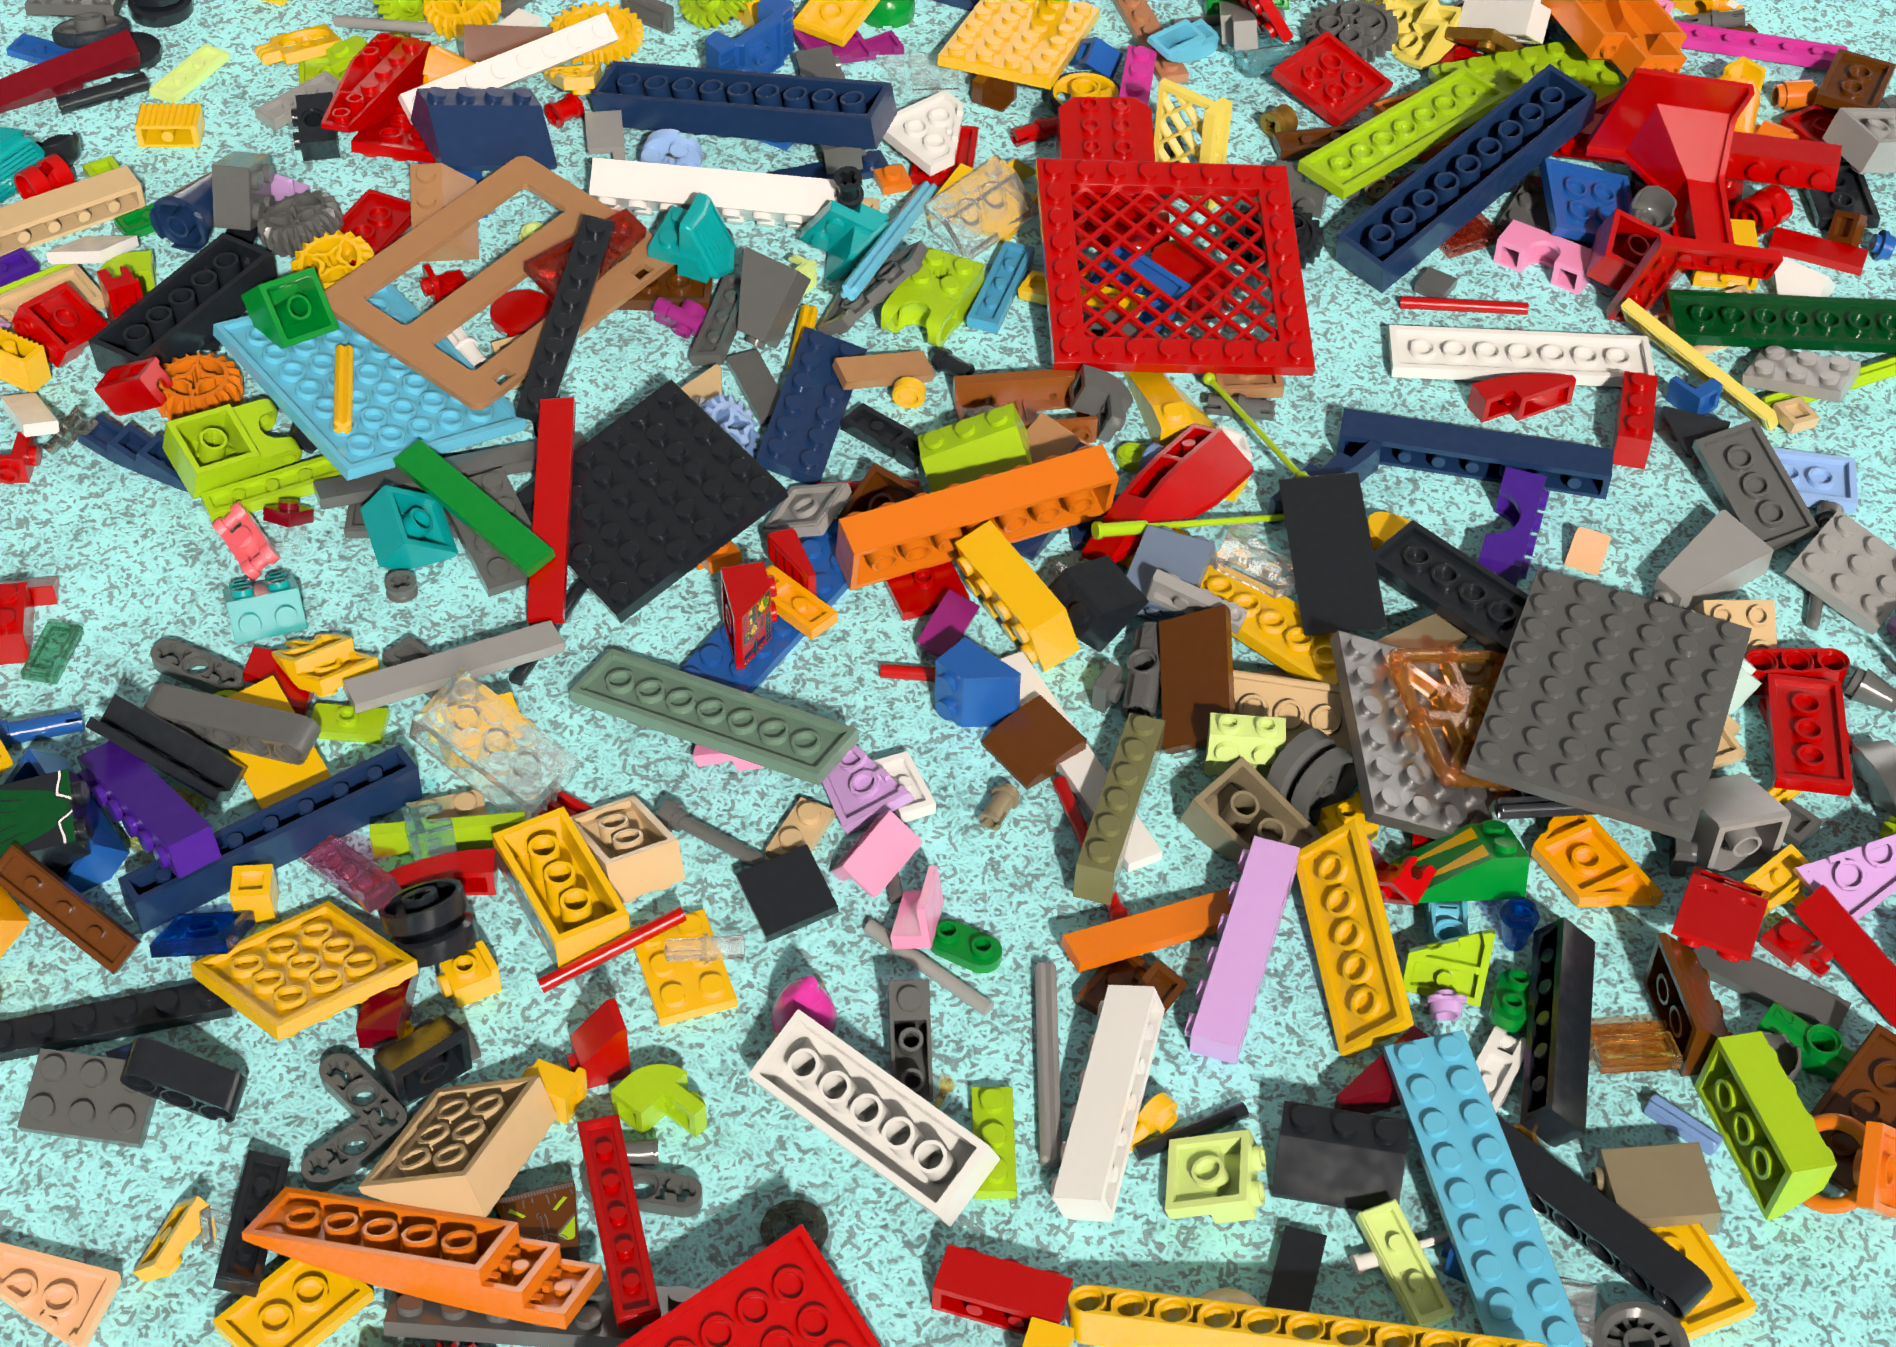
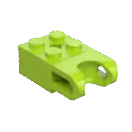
M926 247L928 252L922 261L923 266L921 269L898 285L881 309V329L898 333L906 326H922L928 332L926 343L942 347L953 331L959 328L969 314L984 284L985 264L939 249Z
M260 399L236 407H231L230 404L166 422L162 448L192 499L199 498L202 492L299 463L303 451L294 438L290 436L273 438L265 434L275 425L278 414L276 407L270 399Z

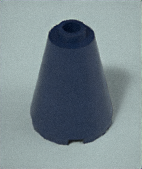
M212 172L159 198L150 210L151 225L162 240L166 237L174 243L171 246L172 248L196 253L207 244L215 228L213 225Z

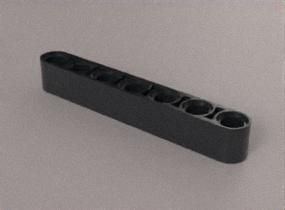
M1497 1115L1531 1205L1538 1213L1675 1318L1684 1319L1712 1290V1282L1701 1268Z

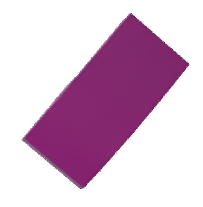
M949 589L922 631L916 646L939 658L961 640L980 606Z

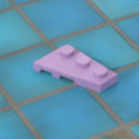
M1896 834L1796 867L1792 871L1811 894L1822 885L1828 887L1854 919L1858 921L1896 891Z

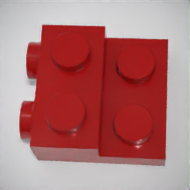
M67 282L19 305L11 321L18 337L23 336V339L28 338L30 341L33 340V343L44 345L47 361L52 362L57 368L81 355L84 348L89 346L88 340L108 325Z

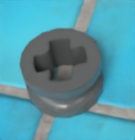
M397 570L391 572L385 578L386 596L392 602L406 603L417 596V579L410 571Z

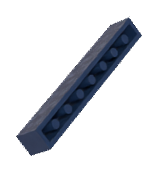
M1344 408L1337 454L1342 452L1352 458L1371 440L1382 446L1379 465L1496 483L1502 482L1505 469L1509 467L1547 476L1544 490L1605 500L1607 498L1612 478L1614 449Z
M399 744L214 832L222 858L180 879L169 868L162 869L156 860L118 878L126 909L143 934L230 892L233 866L273 864L275 870L405 807L408 802H414L423 798L418 767Z

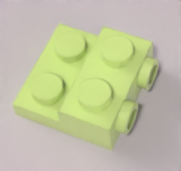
M1210 713L1204 775L1220 776L1243 757L1267 779L1271 766L1285 748L1286 718Z
M1250 1129L1169 1140L1165 1211L1169 1219L1211 1215L1215 1224L1256 1219L1257 1207L1265 1205L1264 1186L1262 1181L1258 1180V1171L1266 1169V1155L1263 1146L1256 1144Z

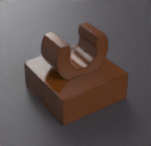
M1835 210L1826 239L1859 247L1863 241L1861 237L1864 228H1867L1868 225L1866 223L1868 217L1858 213Z

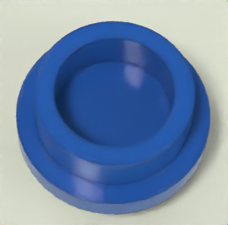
M1881 230L1878 234H1874L1868 246L1869 252H1872L1873 260H1888L1895 249L1896 237L1890 235V232L1887 230Z

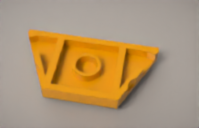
M1592 815L1553 817L1547 826L1546 832L1542 833L1533 844L1531 856L1576 907L1657 906L1661 904L1664 893Z

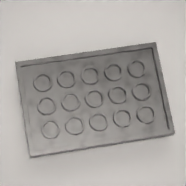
M1338 630L1330 638L1365 821L1436 840L1453 834L1455 830L1465 825L1493 820L1492 812L1487 810L1485 801L1487 799V792L1482 785V780L1465 774L1467 762L1475 743V737L1459 666Z

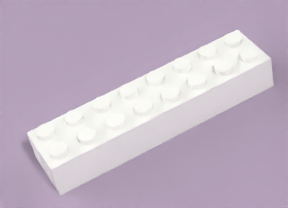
M593 158L589 195L618 213H621L622 208L634 209V214L642 216H652V211L664 212V217H666L672 205L688 210L697 194L701 192L707 194L712 199L721 218H726V223L743 225L744 220L757 221L756 225L761 227L773 228L775 223H785L788 229L802 230L831 200L837 202L835 196L837 187L832 179Z

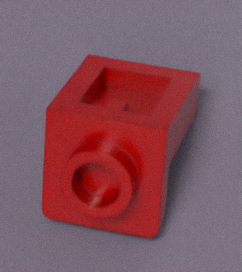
M429 264L422 266L424 278H420L421 290L425 297H431L435 305L468 282L461 269L436 276Z

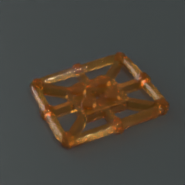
M1442 645L1438 649L1396 648L1390 650L1385 659V663L1390 670V674L1408 712L1406 720L1410 727L1415 728L1431 767L1439 777L1438 782L1444 787L1450 785L1456 788H1495L1499 792L1512 790V788L1469 776L1465 773H1459L1460 770L1458 769L1464 755H1470L1493 694V689L1507 655L1503 651L1499 653L1493 650L1456 649L1452 645ZM1412 663H1438L1447 684L1437 683ZM1457 664H1489L1490 666L1481 685H1466ZM1413 687L1429 698L1434 711H1428L1425 707L1421 706ZM1431 727H1442L1452 749L1447 761L1442 754Z

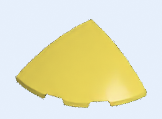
M1383 0L1382 4H1386V10L1392 9L1393 16H1397L1398 37L1397 44H1392V52L1398 62L1423 70L1441 60L1457 44V42L1445 37L1448 26L1458 27L1462 7L1440 5L1438 0Z

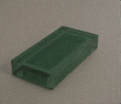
M47 621L20 672L22 679L58 684L84 634L83 627Z

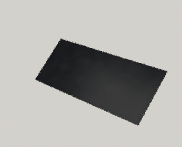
M1358 472L1279 479L1304 636L1336 633L1338 630L1351 632L1388 628Z

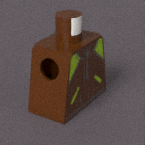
M574 1181L500 1198L495 1204L496 1219L518 1222L520 1237L560 1243L562 1259L581 1261L578 1204Z

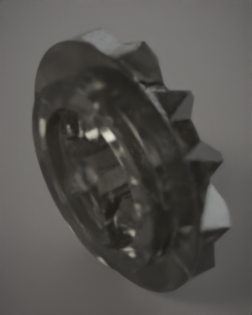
M793 1199L782 1201L766 1212L760 1226L763 1246L768 1247L788 1233V1221L790 1220L791 1224L795 1225V1228L803 1224L819 1251L822 1252L823 1245L829 1237V1225L825 1214L819 1207L808 1201Z

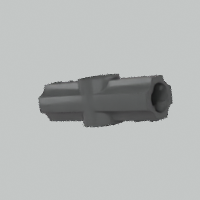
M1144 622L1141 627L1136 628L1132 653L1127 658L1129 673L1122 708L1124 718H1128L1129 713L1155 718L1158 695L1161 691L1159 625L1156 622Z

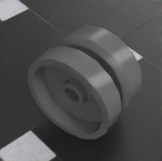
M1315 728L1301 732L1286 745L1271 766L1266 779L1313 826H1317L1321 808L1348 799L1358 782L1353 754L1345 748L1336 747L1332 738L1320 729Z

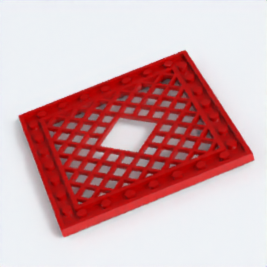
M1036 159L1035 173L1053 370L1079 371L1082 365L1085 364L1109 372L1198 374L1212 372L1213 374L1313 376L1315 361L1286 166ZM1095 193H1108V194H1107L1106 196H1104L1103 198H1101V197H1099V196H1098L1097 194H1095ZM1127 194H1140V195H1138L1135 199H1132V198H1131L1130 196H1128ZM1086 195L1096 204L1089 210H1086L1076 201ZM1159 195H1171V196L1168 197L1166 200H1164V199L1161 198ZM1189 195H1191V196H1202V197H1201L1200 199H1198L1197 201H1195V200H1194L1193 198H1191ZM1115 196L1127 204L1120 211L1108 203ZM1220 196L1233 197V198H1232L1230 201L1227 202V201H1225L1223 198H1221ZM1146 197H1149L1159 205L1152 212L1139 204ZM1178 198L1190 206L1183 213L1171 205ZM1209 199L1221 206L1214 214L1202 206ZM1240 200L1252 207L1245 215L1233 207ZM1103 208L1113 217L1104 223L1093 214ZM1073 209L1081 215L1075 221L1073 216ZM1132 209L1144 216L1137 224L1125 216ZM1164 209L1176 218L1169 225L1156 217ZM1194 211L1207 218L1200 226L1188 218ZM1226 212H1229L1238 219L1231 227L1220 219ZM1257 213L1259 214L1260 226L1251 220ZM1086 220L1098 227L1091 235L1079 227ZM1117 221H1120L1130 229L1123 236L1110 228ZM1149 222H1152L1161 229L1154 237L1142 229ZM1181 222L1193 230L1186 238L1174 230ZM1211 224H1215L1224 231L1217 239L1205 231ZM1244 224L1256 232L1249 240L1237 232ZM1103 233H1106L1116 242L1106 248L1096 239ZM1075 234L1084 240L1077 247ZM1134 234L1147 241L1140 249L1127 241ZM1167 234L1214 269L1177 301L1130 266ZM1198 235L1210 243L1203 251L1191 243ZM1230 236L1242 244L1235 252L1223 244ZM1261 237L1263 243V250L1254 245V243ZM1088 245H1091L1101 253L1093 261L1081 252ZM1120 246H1123L1133 254L1126 261H1123L1113 253ZM1216 248L1228 257L1221 264L1208 256ZM1247 249L1259 257L1252 265L1240 257ZM1106 258L1118 266L1110 274L1098 265ZM1078 260L1086 265L1081 271L1078 268ZM1233 261L1245 269L1238 277L1226 269ZM1264 262L1266 265L1267 276L1257 269ZM1091 270L1103 278L1096 286L1084 278ZM1123 271L1136 279L1128 287L1116 279ZM1219 273L1231 282L1224 289L1211 281ZM1251 274L1263 283L1256 290L1243 282ZM1109 283L1121 292L1114 299H1111L1101 291ZM1141 284L1153 292L1146 300H1143L1133 292ZM1080 285L1089 291L1082 298ZM1204 286L1217 294L1209 302L1197 293ZM1236 287L1249 295L1241 303L1229 294ZM1268 287L1270 301L1260 295ZM1094 295L1106 304L1098 312L1086 304ZM1126 296L1139 305L1130 313L1118 304ZM1158 297L1170 305L1163 313L1150 305ZM1190 298L1202 306L1195 314L1182 306ZM1222 299L1234 307L1227 315L1215 307ZM1253 300H1256L1266 308L1259 316L1246 307ZM1111 309L1123 317L1116 325L1103 317ZM1143 310L1156 318L1148 326L1136 318ZM1083 311L1091 316L1085 323L1083 321ZM1175 311H1178L1188 319L1180 327L1168 319ZM1208 311L1220 320L1212 328L1200 319ZM1240 312L1252 321L1245 328L1232 320ZM1271 313L1274 327L1264 321ZM1096 322H1099L1109 330L1102 337H1098L1089 330ZM1129 322L1141 331L1134 338L1129 337L1121 330ZM1162 323L1172 330L1173 333L1168 338H1162L1153 330ZM1195 324L1205 334L1200 339H1195L1186 330ZM1227 325L1238 334L1232 340H1227L1218 331ZM1256 326L1261 327L1270 334L1264 341H1260L1250 334Z

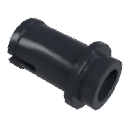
M938 349L931 361V365L935 367L936 372L940 373L943 371L952 377L973 375L975 371L973 364H969L954 356L950 349Z

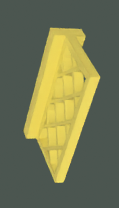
M1166 78L1162 79L1159 82L1154 133L1155 162H1175L1179 160L1181 163H1191L1187 156L1193 154L1198 163L1226 164L1233 102L1224 97L1215 102ZM1168 92L1176 96L1180 106L1174 107L1168 97ZM1193 104L1205 109L1203 119L1200 120L1192 107ZM1184 110L1192 124L1186 127L1178 111ZM1170 116L1178 131L1171 132L1166 123V117ZM1196 129L1201 137L1200 145L1196 143L1190 130ZM1181 135L1189 150L1184 152L1175 137ZM1165 142H1168L1176 156L1172 158L1168 156L1164 149ZM1189 195V196H1190L1191 198H1193L1195 201H1197L1198 199H1200V198L1202 197V196H1191V195ZM1209 199L1202 206L1211 211L1218 204Z

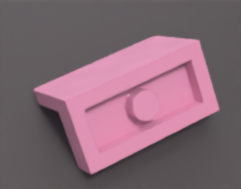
M890 810L879 815L831 872L841 881L852 878L871 897H876L921 846L922 840Z
M937 865L928 867L922 890L903 892L890 935L893 949L932 948L936 927L944 905Z

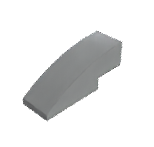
M1225 1L1219 2L1222 44H1234V51L1258 49L1257 19L1255 15L1239 5Z

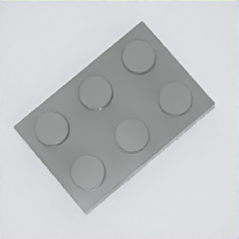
M1769 346L1759 352L1743 373L1742 386L1840 403L1860 375L1861 362L1850 361L1849 358L1843 356L1826 357L1817 355L1812 351L1796 352L1785 350L1781 346Z

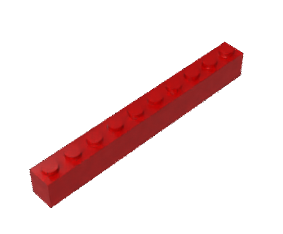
M1595 113L1594 120L1552 154L1627 165L1620 160L1585 156L1584 144L1604 114ZM1734 131L1725 178L1834 192L1840 167L1842 145Z

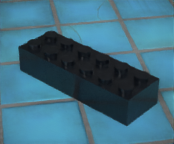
M226 233L219 235L88 340L97 371L106 374L111 367L151 357H157L162 368L164 363L171 364L173 357L181 359L185 357L186 353L192 356L214 338L213 324L236 319L247 310L241 297L242 294L257 285L278 279L272 253Z

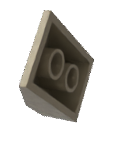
M1243 757L1198 794L1180 818L1206 846L1239 864L1242 850H1250L1254 836L1296 846L1300 849L1323 837Z

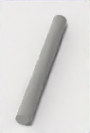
M336 15L333 19L334 26L342 28L431 34L433 31V25L430 22Z
M872 919L866 924L864 933L976 1011L986 1016L993 1009L994 1003L918 950L893 949L890 938L891 932Z

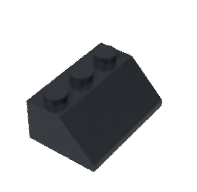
M1284 1101L1271 1197L1364 1211L1396 1199L1399 1204L1407 1154L1409 1120Z

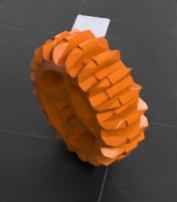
M199 351L194 356H189L186 353L185 357L181 359L173 357L171 364H162V369L172 381V388L166 389L159 380L157 381V387L165 396L166 402L163 406L156 409L162 418L167 417L169 421L230 404L231 407H236L240 405L241 399L244 398L242 375L234 365V362L227 361L225 356L216 357L213 352L208 355H202Z

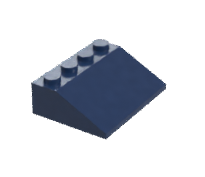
M435 86L417 88L411 122L437 163H443L456 171H496L515 157L527 156L549 170L557 168L543 109L531 89L517 87L515 89H499L496 87H488L487 89H471L468 87L443 89Z

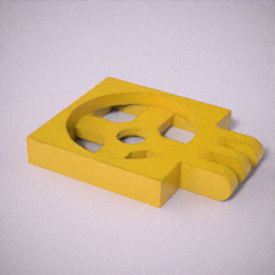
M321 24L270 37V43L256 46L254 53L265 65L282 61L286 65L326 56V49L342 40L326 24Z

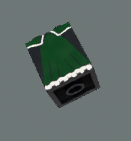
M64 769L0 785V859L12 844L17 843L55 872L91 854L89 839L93 838L94 830L92 822L87 816L86 803L90 802V792L87 783L76 776L70 769Z

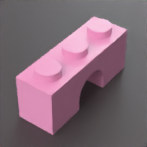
M1514 219L1497 239L1493 260L1495 263L1521 273L1531 264L1547 265L1553 269L1550 284L1577 295L1581 294L1592 279L1586 276L1592 252L1590 248L1559 236L1551 235V233Z

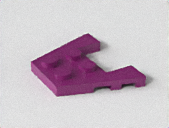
M793 29L794 40L801 50L830 45L833 56H839L841 64L904 55V46L892 30L864 40L857 30L846 45L841 47Z

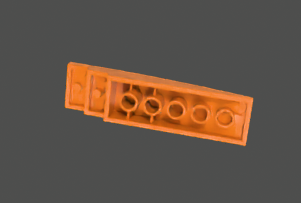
M287 1186L242 1232V1239L244 1241L358 1281L465 1310L565 1330L603 1280L602 1266L600 1264L562 1259L560 1243L522 1238L519 1235L518 1222Z

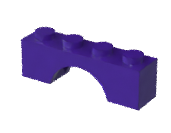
M1506 467L1498 493L1495 513L1508 520L1513 528L1501 533L1486 534L1478 562L1517 587L1519 578L1526 580L1531 559L1525 558V555L1533 556L1537 536L1531 534L1532 532L1539 534L1544 514L1539 513L1538 510L1545 511L1550 491L1544 490L1547 476Z

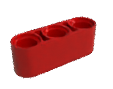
M1834 648L1752 649L1745 656V659L1756 668L1752 675L1762 683L1752 695H1765L1764 683L1768 673L1842 681L1843 685L1850 666L1848 656Z

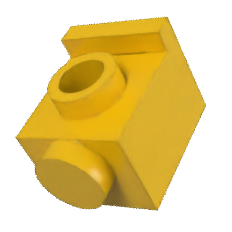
M1360 790L1355 791L1352 798L1321 808L1317 828L1325 836L1349 821L1356 819L1364 825L1366 836L1372 841L1377 839L1379 825L1365 821Z
M483 940L475 943L476 948L439 963L440 975L435 977L437 986L444 999L452 998L457 1009L502 991L499 967Z
M538 1058L533 1066L530 1065L525 1069L521 1078L540 1076L558 1116L556 1120L568 1124L588 1094L586 1070L578 1067L574 1073L563 1065L552 1064Z

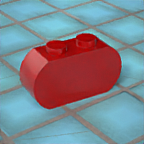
M1176 240L1164 242L1158 245L1152 252V261L1178 276L1192 287L1214 270ZM1220 273L1211 280L1222 289L1231 283ZM1206 286L1197 292L1208 302L1217 295ZM1191 298L1183 305L1193 314L1202 308L1201 305ZM1222 299L1215 307L1225 314L1230 308V304ZM1208 311L1200 319L1207 320L1217 317Z

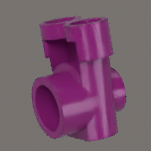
M660 296L653 307V313L656 314L655 321L667 327H672V331L683 338L689 339L690 335L697 337L707 311L700 304L692 300L685 299L681 307L673 304L674 302Z

